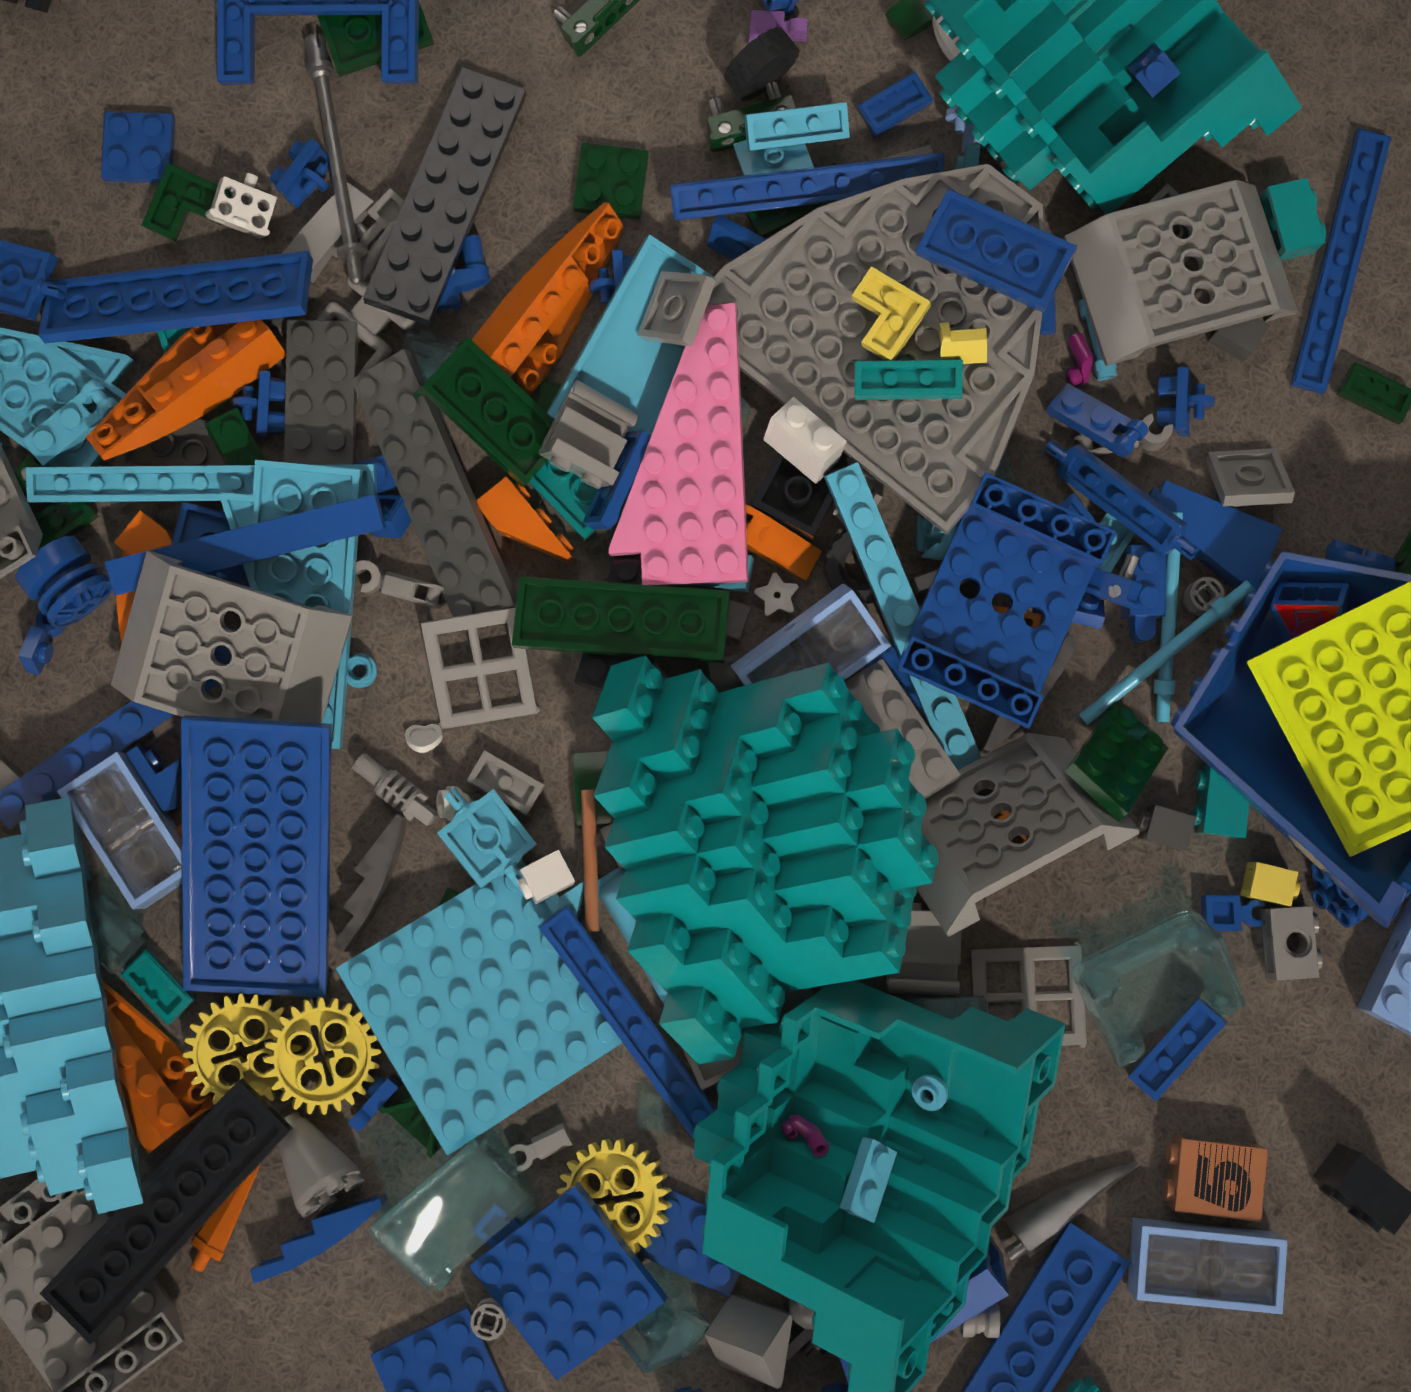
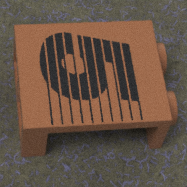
M1173 1134V1143L1169 1142L1166 1148V1162L1171 1165L1169 1179L1165 1178L1163 1182V1199L1167 1201V1206L1175 1212L1261 1222L1268 1149L1252 1143H1244L1243 1146L1187 1139L1182 1135Z

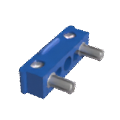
M1127 554L1119 575L1095 568L1085 593L1130 609H1136L1138 607L1136 600L1142 584L1131 580L1139 557Z

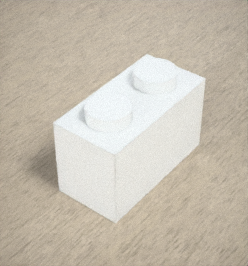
M795 397L791 398L771 417L763 439L815 484L838 463L847 443L843 437Z

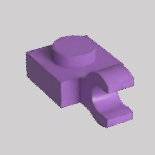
M751 10L749 43L760 34L776 27H782L792 41L807 42L808 19L793 18L785 21L784 11Z

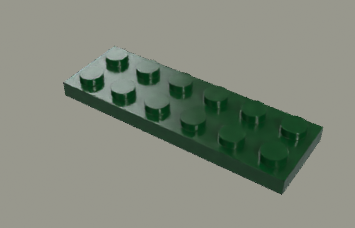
M519 577L512 646L519 649L631 657L646 656L647 658L724 663L730 592L724 590Z

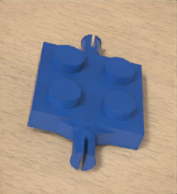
M0 240V312L36 321L45 295L64 299L66 295L63 293L67 294L66 286L51 282L58 258L49 252Z

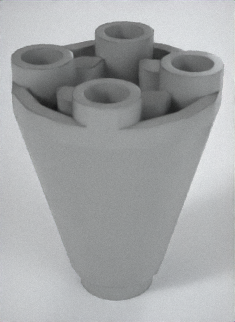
M295 1112L284 1118L294 1129L278 1145L295 1208L302 1217H306L317 1209L320 1214L330 1210L339 1202L337 1199L338 1195L344 1191L350 1192L356 1189L365 1179L361 1175V1170L356 1163L305 1117L302 1118L299 1112Z

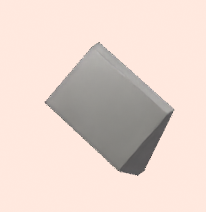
M731 1294L704 1334L719 1365L777 1389L782 1388L793 1319L791 1314L747 1297Z

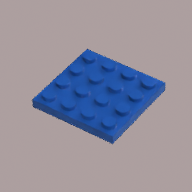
M579 1181L469 1265L493 1299L504 1308L507 1317L556 1380H559L658 1308L668 1297Z

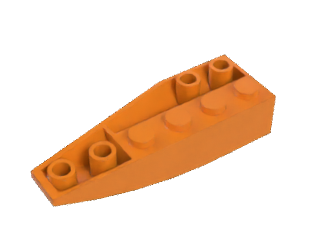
M604 202L559 240L513 287L472 339L530 397L565 352L593 294L590 292L589 283L599 279L598 269L606 268L612 255V250L615 249L625 229L609 203Z
M262 320L192 327L168 349L86 436V439L104 461L142 447L173 433L232 398L244 386L257 379L260 371H267L286 357V352L270 328Z
M102 980L107 998L109 1026L116 1048L118 1076L135 1136L150 1154L215 1106L212 1104L214 1094L210 1091L203 1097L200 1095L205 1085L202 1082L196 1085L191 1084L198 1075L196 1071L185 1072V1068L191 1065V1062L188 1058L183 1057V1051Z

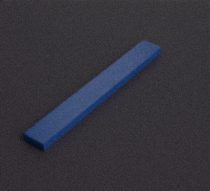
M1358 128L1355 132L1290 386L1322 395L1327 390L1391 141L1390 136Z
M930 153L670 184L673 219L675 221L835 202L905 178L944 172V153Z
M373 494L149 551L183 561V567L208 573L385 529L386 525L378 495ZM147 551L105 561L114 596L136 591Z
M564 905L537 926L693 1139V1132L698 1122L707 1118L716 1109L568 905Z

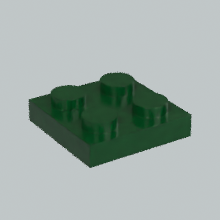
M582 143L573 211L591 214L605 202L610 204L618 217L641 220L649 151Z

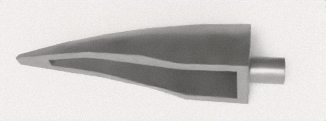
M1134 1161L1078 1178L1045 1193L1005 1217L1004 1221L1017 1239V1241L1004 1249L1009 1259L1013 1262L1025 1253L1030 1258L1053 1242L1069 1221L1072 1223L1099 1195L1139 1166L1138 1162Z

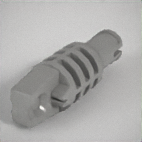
M363 753L353 764L352 769L375 786L374 791L376 795L409 821L415 817L426 826H429L437 818V811L426 802L429 796L396 770L393 771L391 769L388 771L366 753Z

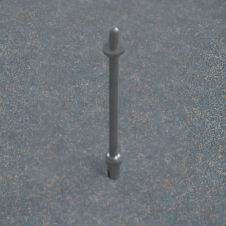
M311 34L304 39L309 62L306 70L308 77L316 83L344 245L336 250V254L341 260L347 261L351 283L360 285L364 278L360 259L367 255L368 250L362 243H357L329 79L334 74V67L328 58L325 36L319 34V43H317L316 34Z

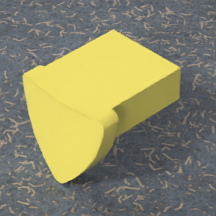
M949 322L939 323L941 360H963V364L987 363L986 328L950 331Z

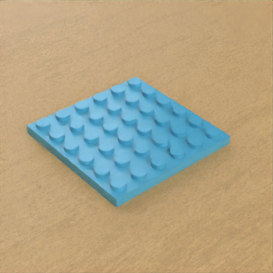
M522 858L517 864L520 869L526 867ZM506 874L494 878L481 889L477 884L473 885L336 968L337 973L446 1156L622 1044V1041L537 926L553 914L546 902L543 900L535 904L532 897L526 900L521 890H517Z

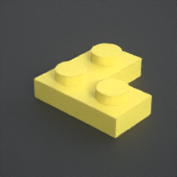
M872 266L852 294L853 301L879 316L861 343L863 348L885 361H895L931 307L929 300Z

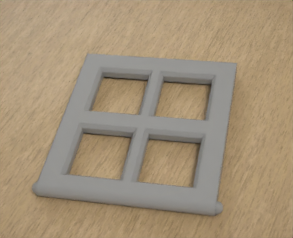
M516 606L421 622L440 718L438 725L441 729L532 715L540 712L541 708L536 704L526 649L513 648L512 646ZM507 623L513 655L483 660L477 628ZM468 630L474 662L444 667L438 634ZM516 670L522 702L492 707L486 675ZM477 676L483 708L453 713L447 681Z
M1079 942L1068 946L970 949L973 1008L988 1013V1003L1021 1002L1022 1011L1027 1008L1037 1012L1036 1001L1070 1000L1072 1031H1064L1062 1046L1079 1045L1081 1048L1086 1047L1082 945ZM1068 960L1069 990L1036 992L1034 961ZM1019 961L1021 992L987 993L986 963Z

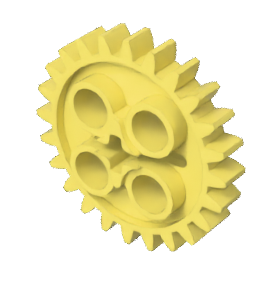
M240 993L237 1003L234 1004L228 995L224 997L223 1008L215 1001L210 1004L213 1012L212 1015L204 1011L199 1013L201 1020L204 1022L202 1025L195 1023L190 1025V1028L197 1035L196 1037H187L184 1042L193 1046V1050L183 1053V1057L193 1059L194 1062L185 1068V1072H197L198 1076L193 1079L191 1084L196 1085L202 1082L205 1085L200 1094L202 1097L210 1091L215 1093L212 1104H217L237 1083H228L222 1078V1068L229 1064L235 1065L239 1069V1080L244 1079L260 1096L265 1095L270 1101L275 1099V1093L270 1086L277 1080V1077H266L265 1072L258 1069L256 1065V1058L259 1054L268 1053L271 1055L273 1050L267 1047L254 1050L247 1055V1060H244L242 1055H238L216 1064L212 1062L213 1057L235 1051L239 1047V1042H242L244 1047L268 1039H273L275 1042L276 1037L271 1034L269 1029L281 1030L283 1026L279 1022L278 1017L283 1014L285 1008L281 1007L275 1012L272 1011L273 999L270 998L264 1005H260L259 994H255L251 1002H247L245 994ZM250 1019H258L263 1022L265 1032L262 1037L253 1038L248 1035L246 1024ZM222 1030L228 1034L230 1043L226 1049H217L213 1046L211 1037L214 1031ZM291 1040L290 1049L292 1053L301 1050L302 1045L292 1044Z
M318 997L316 1007H312L309 1001L305 999L303 1000V1011L299 1012L295 1007L291 1006L289 1009L292 1017L289 1020L282 1016L278 1017L279 1022L283 1026L281 1030L269 1029L276 1039L275 1042H264V1046L273 1051L271 1055L263 1057L262 1061L273 1064V1067L264 1074L266 1077H277V1080L270 1087L273 1091L284 1088L280 1096L283 1102L292 1096L294 1097L292 1102L293 1109L297 1110L305 1102L308 1114L312 1113L315 1105H319L321 1113L326 1115L328 1104H332L339 1112L341 1111V1100L345 1099L353 1105L355 1102L352 1093L357 1091L362 1095L366 1094L365 1089L361 1085L363 1081L374 1082L373 1077L368 1074L369 1069H377L380 1065L371 1061V1056L380 1054L381 1050L371 1047L370 1044L375 1042L377 1038L374 1034L367 1035L366 1032L370 1029L367 1022L360 1024L359 1021L363 1016L361 1011L359 1010L350 1015L352 1004L347 1002L341 1009H338V999L332 998L327 1007L325 1006L324 999ZM332 1023H339L343 1028L341 1038L335 1042L327 1041L325 1037L326 1028ZM312 1025L317 1026L322 1048L330 1051L325 1060L333 1079L331 1086L327 1085L322 1063L318 1060H313V1057L318 1055V1048L312 1036ZM297 1035H306L309 1041L308 1048L300 1054L292 1053L290 1049L291 1040ZM343 1057H350L353 1061V1068L350 1073L344 1076L337 1075L335 1066L338 1060ZM308 1069H315L319 1073L318 1082L313 1087H303L300 1080L302 1074Z
M610 1138L602 1140L601 1148L596 1142L588 1145L589 1153L584 1149L576 1153L580 1162L576 1160L567 1162V1166L572 1173L560 1175V1178L567 1183V1186L557 1189V1193L561 1195L578 1181L592 1199L602 1198L611 1193L613 1196H619L631 1192H643V1198H626L618 1203L614 1200L597 1203V1206L631 1250L637 1254L640 1252L639 1244L644 1248L652 1244L649 1235L653 1237L661 1235L662 1232L656 1223L665 1224L669 1220L661 1213V1210L672 1207L670 1202L663 1200V1196L672 1190L668 1187H661L660 1183L668 1175L667 1173L657 1175L655 1170L661 1162L659 1160L652 1163L647 1161L650 1150L637 1154L638 1143L636 1142L630 1144L627 1149H625V1141L622 1138L616 1140L614 1148ZM624 1169H628L634 1174L635 1183L633 1187L626 1185L623 1181L622 1173ZM591 1173L597 1175L600 1179L599 1191L592 1189L589 1185L588 1179ZM629 1205L636 1207L639 1211L640 1220L638 1223H634L629 1219L627 1214Z

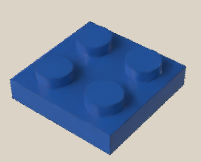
M105 112L101 178L105 182L160 183L167 164L173 165L175 117L173 114Z

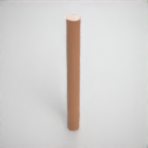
M581 790L586 932L600 931L595 790Z

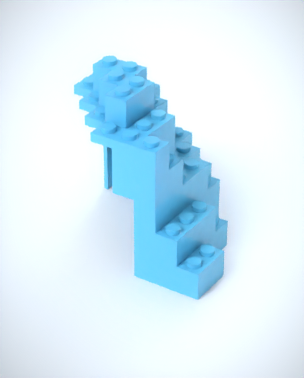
M67 797L25 805L26 820L20 821L21 834L0 838V1179L36 1170L39 1183L46 1182L50 1196L84 1188L87 1201L94 1200L97 1212L101 1214L142 1204L143 1193L137 1138L133 1132L118 1076L116 1048L109 1026L107 998L100 975L98 949L90 920L87 881L91 880L71 798Z

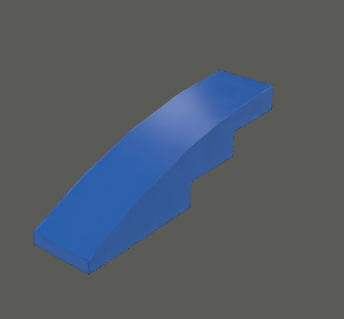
M387 1194L377 1195L316 1215L311 1220L313 1231L288 1238L281 1244L283 1255L258 1262L250 1269L253 1284L287 1272L328 1250L355 1231L388 1200Z

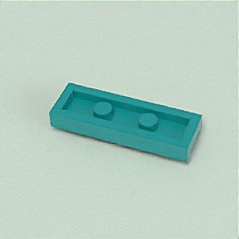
M963 360L855 361V400L962 399Z

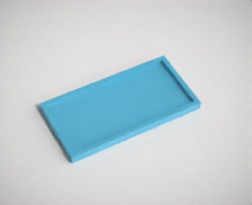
M650 234L647 235L549 407L547 414L553 420L555 419L571 386L576 380H579L638 414L635 426L629 427L627 432L643 430L652 435L685 348L684 345L646 341L637 335L661 271L708 275L712 279L714 276Z

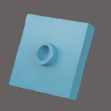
M746 140L733 144L734 152L743 175L814 167L805 144L751 151L747 150Z

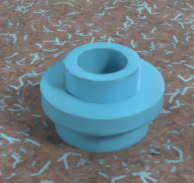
M358 653L349 657L347 683L355 688H365L371 685L377 677L378 670L375 661L366 654ZM358 665L366 667V673L363 677H356L354 673Z
M926 1074L920 1076L914 1082L912 1095L920 1107L925 1110L936 1111L947 1102L948 1088L939 1076ZM925 1090H929L933 1094V1098L928 1096Z

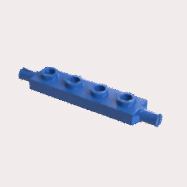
M1054 440L1046 445L1048 448L1044 449V453H1047L1059 462L1057 475L1163 555L1170 553L1173 549L1179 551L1188 560H1192L1197 555L1200 548L1183 537L1188 525L1186 522L1084 447L1076 445L1066 451Z

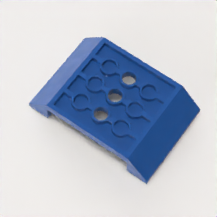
M985 472L968 511L962 516L915 619L907 637L897 670L1029 729L1044 695L1040 694L1094 570L1103 564L1117 531ZM984 484H986V487L984 488V490H983L982 493H981V490H982ZM972 579L976 582L978 593L974 598H966L960 593L959 586L962 580ZM1002 593L1008 596L1010 608L1007 612L999 613L994 610L992 599L995 594ZM1029 608H1036L1042 614V623L1037 628L1028 626L1024 620V614Z

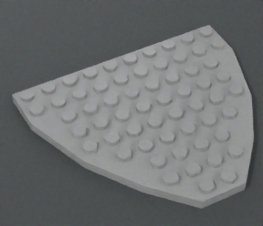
M989 164L905 178L821 206L724 265L713 278L716 280V283L711 293L710 301L707 304L736 303L740 370L783 405L795 397L847 441L843 453L856 463L858 462L863 469L946 535L968 511L984 473L995 476L1034 380L1043 313L916 256V249L948 189L1044 231L1043 204ZM871 266L931 302L930 309L895 361L941 360L939 323L949 322L950 331L986 328L987 363L963 364L962 399L855 400V361H885L863 348L861 343L879 316L852 300L853 292ZM984 484V486H983V488H982V490H981V493H982V491L984 490V488L986 487V484Z

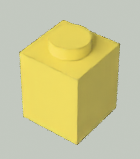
M1247 862L1240 896L1279 906L1291 907L1292 901L1297 899L1300 892V881L1297 880L1299 872L1260 862Z

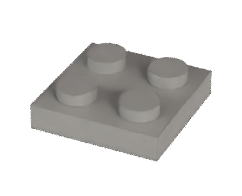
M661 271L637 335L646 341L692 346L705 309L710 301L716 280L703 274Z
M1276 448L1208 452L1206 464L1223 507L1274 505L1293 502L1295 491Z

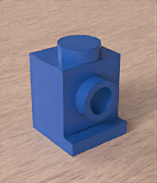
M1156 44L1128 67L1129 71L1152 98L1181 74L1165 52Z

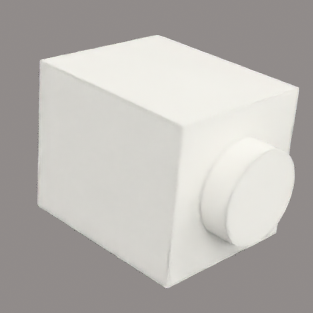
M559 850L520 869L519 874L522 878L517 880V884L525 899L527 900L532 897L535 904L575 883Z

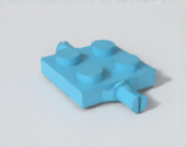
M453 788L444 795V798L448 800L457 813L448 825L437 832V835L480 889L494 878L506 874L519 891L520 888L517 880L522 877L519 874L520 868L517 864L522 856L537 845V843L494 789L480 800L468 804L457 788Z

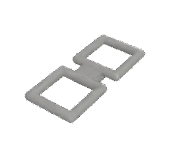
M396 220L387 226L367 255L361 260L363 282L360 285H354L349 277L347 279L348 285L362 296L349 313L337 302H330L315 320L333 321L336 319L337 321H356L358 323V337L375 350V353L358 375L389 358L392 354V347L379 337L391 321L404 330L411 329L416 321L364 304L363 300L368 287V283L364 280L378 263Z

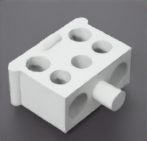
M247 173L244 183L224 176L219 180L211 209L205 215L210 220L261 239L270 234L267 228L277 197L255 189L258 180L256 175ZM224 190L231 192V199L225 196ZM241 196L247 198L248 205L242 203ZM258 203L263 204L264 212L259 210Z

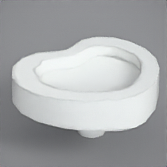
M429 724L427 726L412 725L405 732L406 743L411 749L419 753H425L434 749L443 738L441 727L436 724Z

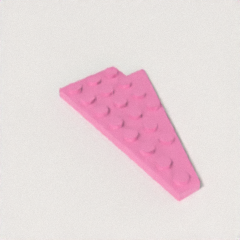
M736 303L707 305L692 346H685L610 543L609 554L611 556L641 554L642 585L675 587L749 582Z

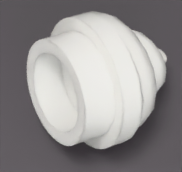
M447 786L445 790L438 791L436 807L440 818H447L448 821H452L457 813L448 800L444 798V795L455 787L468 804L473 802L469 795L463 793L457 786Z

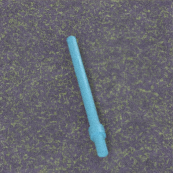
M1172 512L1183 520V513ZM1176 549L1166 554L1165 616L1162 617L1160 649L1175 637L1181 554ZM1174 656L1159 668L1158 679H1154L1153 693L1157 694L1155 721L1158 722L1170 721L1171 695H1175L1176 680H1172Z
M1245 580L1226 597L1220 596L1210 604L1211 609L1079 714L1087 725L1090 724L1218 620L1222 619L1224 621L1235 612L1233 608L1245 600L1252 589H1255Z

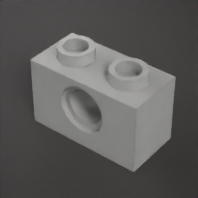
M1299 905L1260 908L1261 920H1265V925L1262 926L1267 979L1278 981L1320 978L1319 969L1322 968L1323 959L1320 949L1316 947L1315 934L1319 931V920L1317 914L1313 912V907ZM1295 933L1299 939L1297 949L1291 952L1286 942L1288 936Z

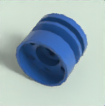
M64 536L41 547L38 550L37 556L21 565L15 575V581L26 595L34 601L40 600L38 602L39 611L47 615V621L55 628L67 627L83 619L101 605L112 592L109 577L103 574V569L96 563L90 564V553L74 536Z

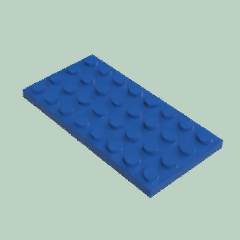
M187 715L181 719L183 991L326 998L328 993L332 724Z

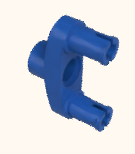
M467 236L462 248L464 267L455 270L450 277L435 314H441V310L453 308L454 311H459L461 309L460 293L485 286L490 282L489 267L484 263L480 236Z

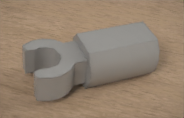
M563 1122L532 1137L531 1143L518 1142L508 1151L510 1154L516 1151H523L526 1154V1161L516 1167L517 1171H524L532 1165L534 1159L539 1158L543 1160L574 1145L566 1124Z

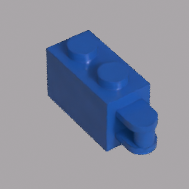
M1130 545L1122 553L1121 569L1127 554L1139 557L1131 580L1142 584V588L1136 600L1138 604L1136 609L1121 606V620H1129V636L1133 642L1141 644L1155 636L1156 620L1165 616L1166 554L1163 555L1153 546Z

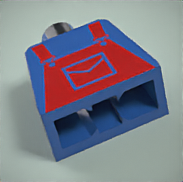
M1279 582L1271 607L1284 642L1346 613L1349 583Z

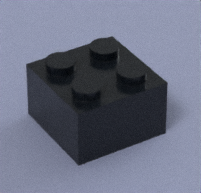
M778 453L751 507L812 543L834 499L824 477L815 484ZM832 468L825 476L838 470Z
M1340 1143L1336 1144L1313 1175L1322 1184L1318 1189L1335 1203L1338 1202L1347 1208L1348 1214L1377 1233L1384 1229L1395 1235L1411 1214V1192L1365 1155Z

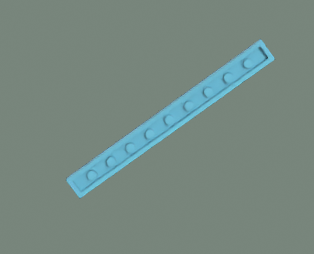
M857 462L824 476L901 658L907 637L920 609L861 467ZM907 674L931 732L956 769L959 770L982 758L957 697Z
M376 464L318 465L363 470L361 497L377 494ZM255 465L26 467L27 502L221 501L220 492L253 495Z

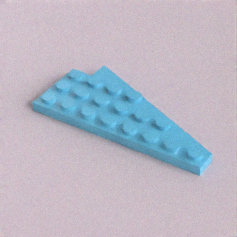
M0 327V430L30 451L21 440L79 394L83 386L89 381L98 379L105 387L104 393L108 398L113 397L119 403L126 393L117 388L116 385L135 361L126 354L66 341L45 344L38 335ZM92 402L87 409L93 413L97 405L95 402ZM85 438L51 467H97L103 458Z
M255 460L253 495L220 492V500L230 529L233 530L361 498L363 470ZM358 535L243 564L252 589L312 608L317 605H323L351 615L353 614ZM352 622L322 722L332 724V749H341L343 747Z

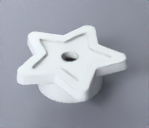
M774 572L770 577L768 585L755 589L754 593L764 601L765 616H769L777 610L793 613L794 608L791 597L798 590L799 586L792 583H783L778 574ZM779 592L780 598H775L774 593Z

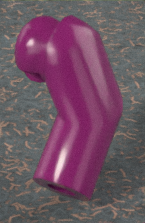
M1077 333L1067 340L1075 357V367L1068 368L1066 371V380L1072 386H1076L1079 383L1081 385L1087 383L1090 379L1093 363V354L1083 334Z
M789 1115V1119L782 1122L781 1128L788 1139H795L797 1135L801 1134L815 1156H824L829 1151L830 1146L819 1127L801 1115Z

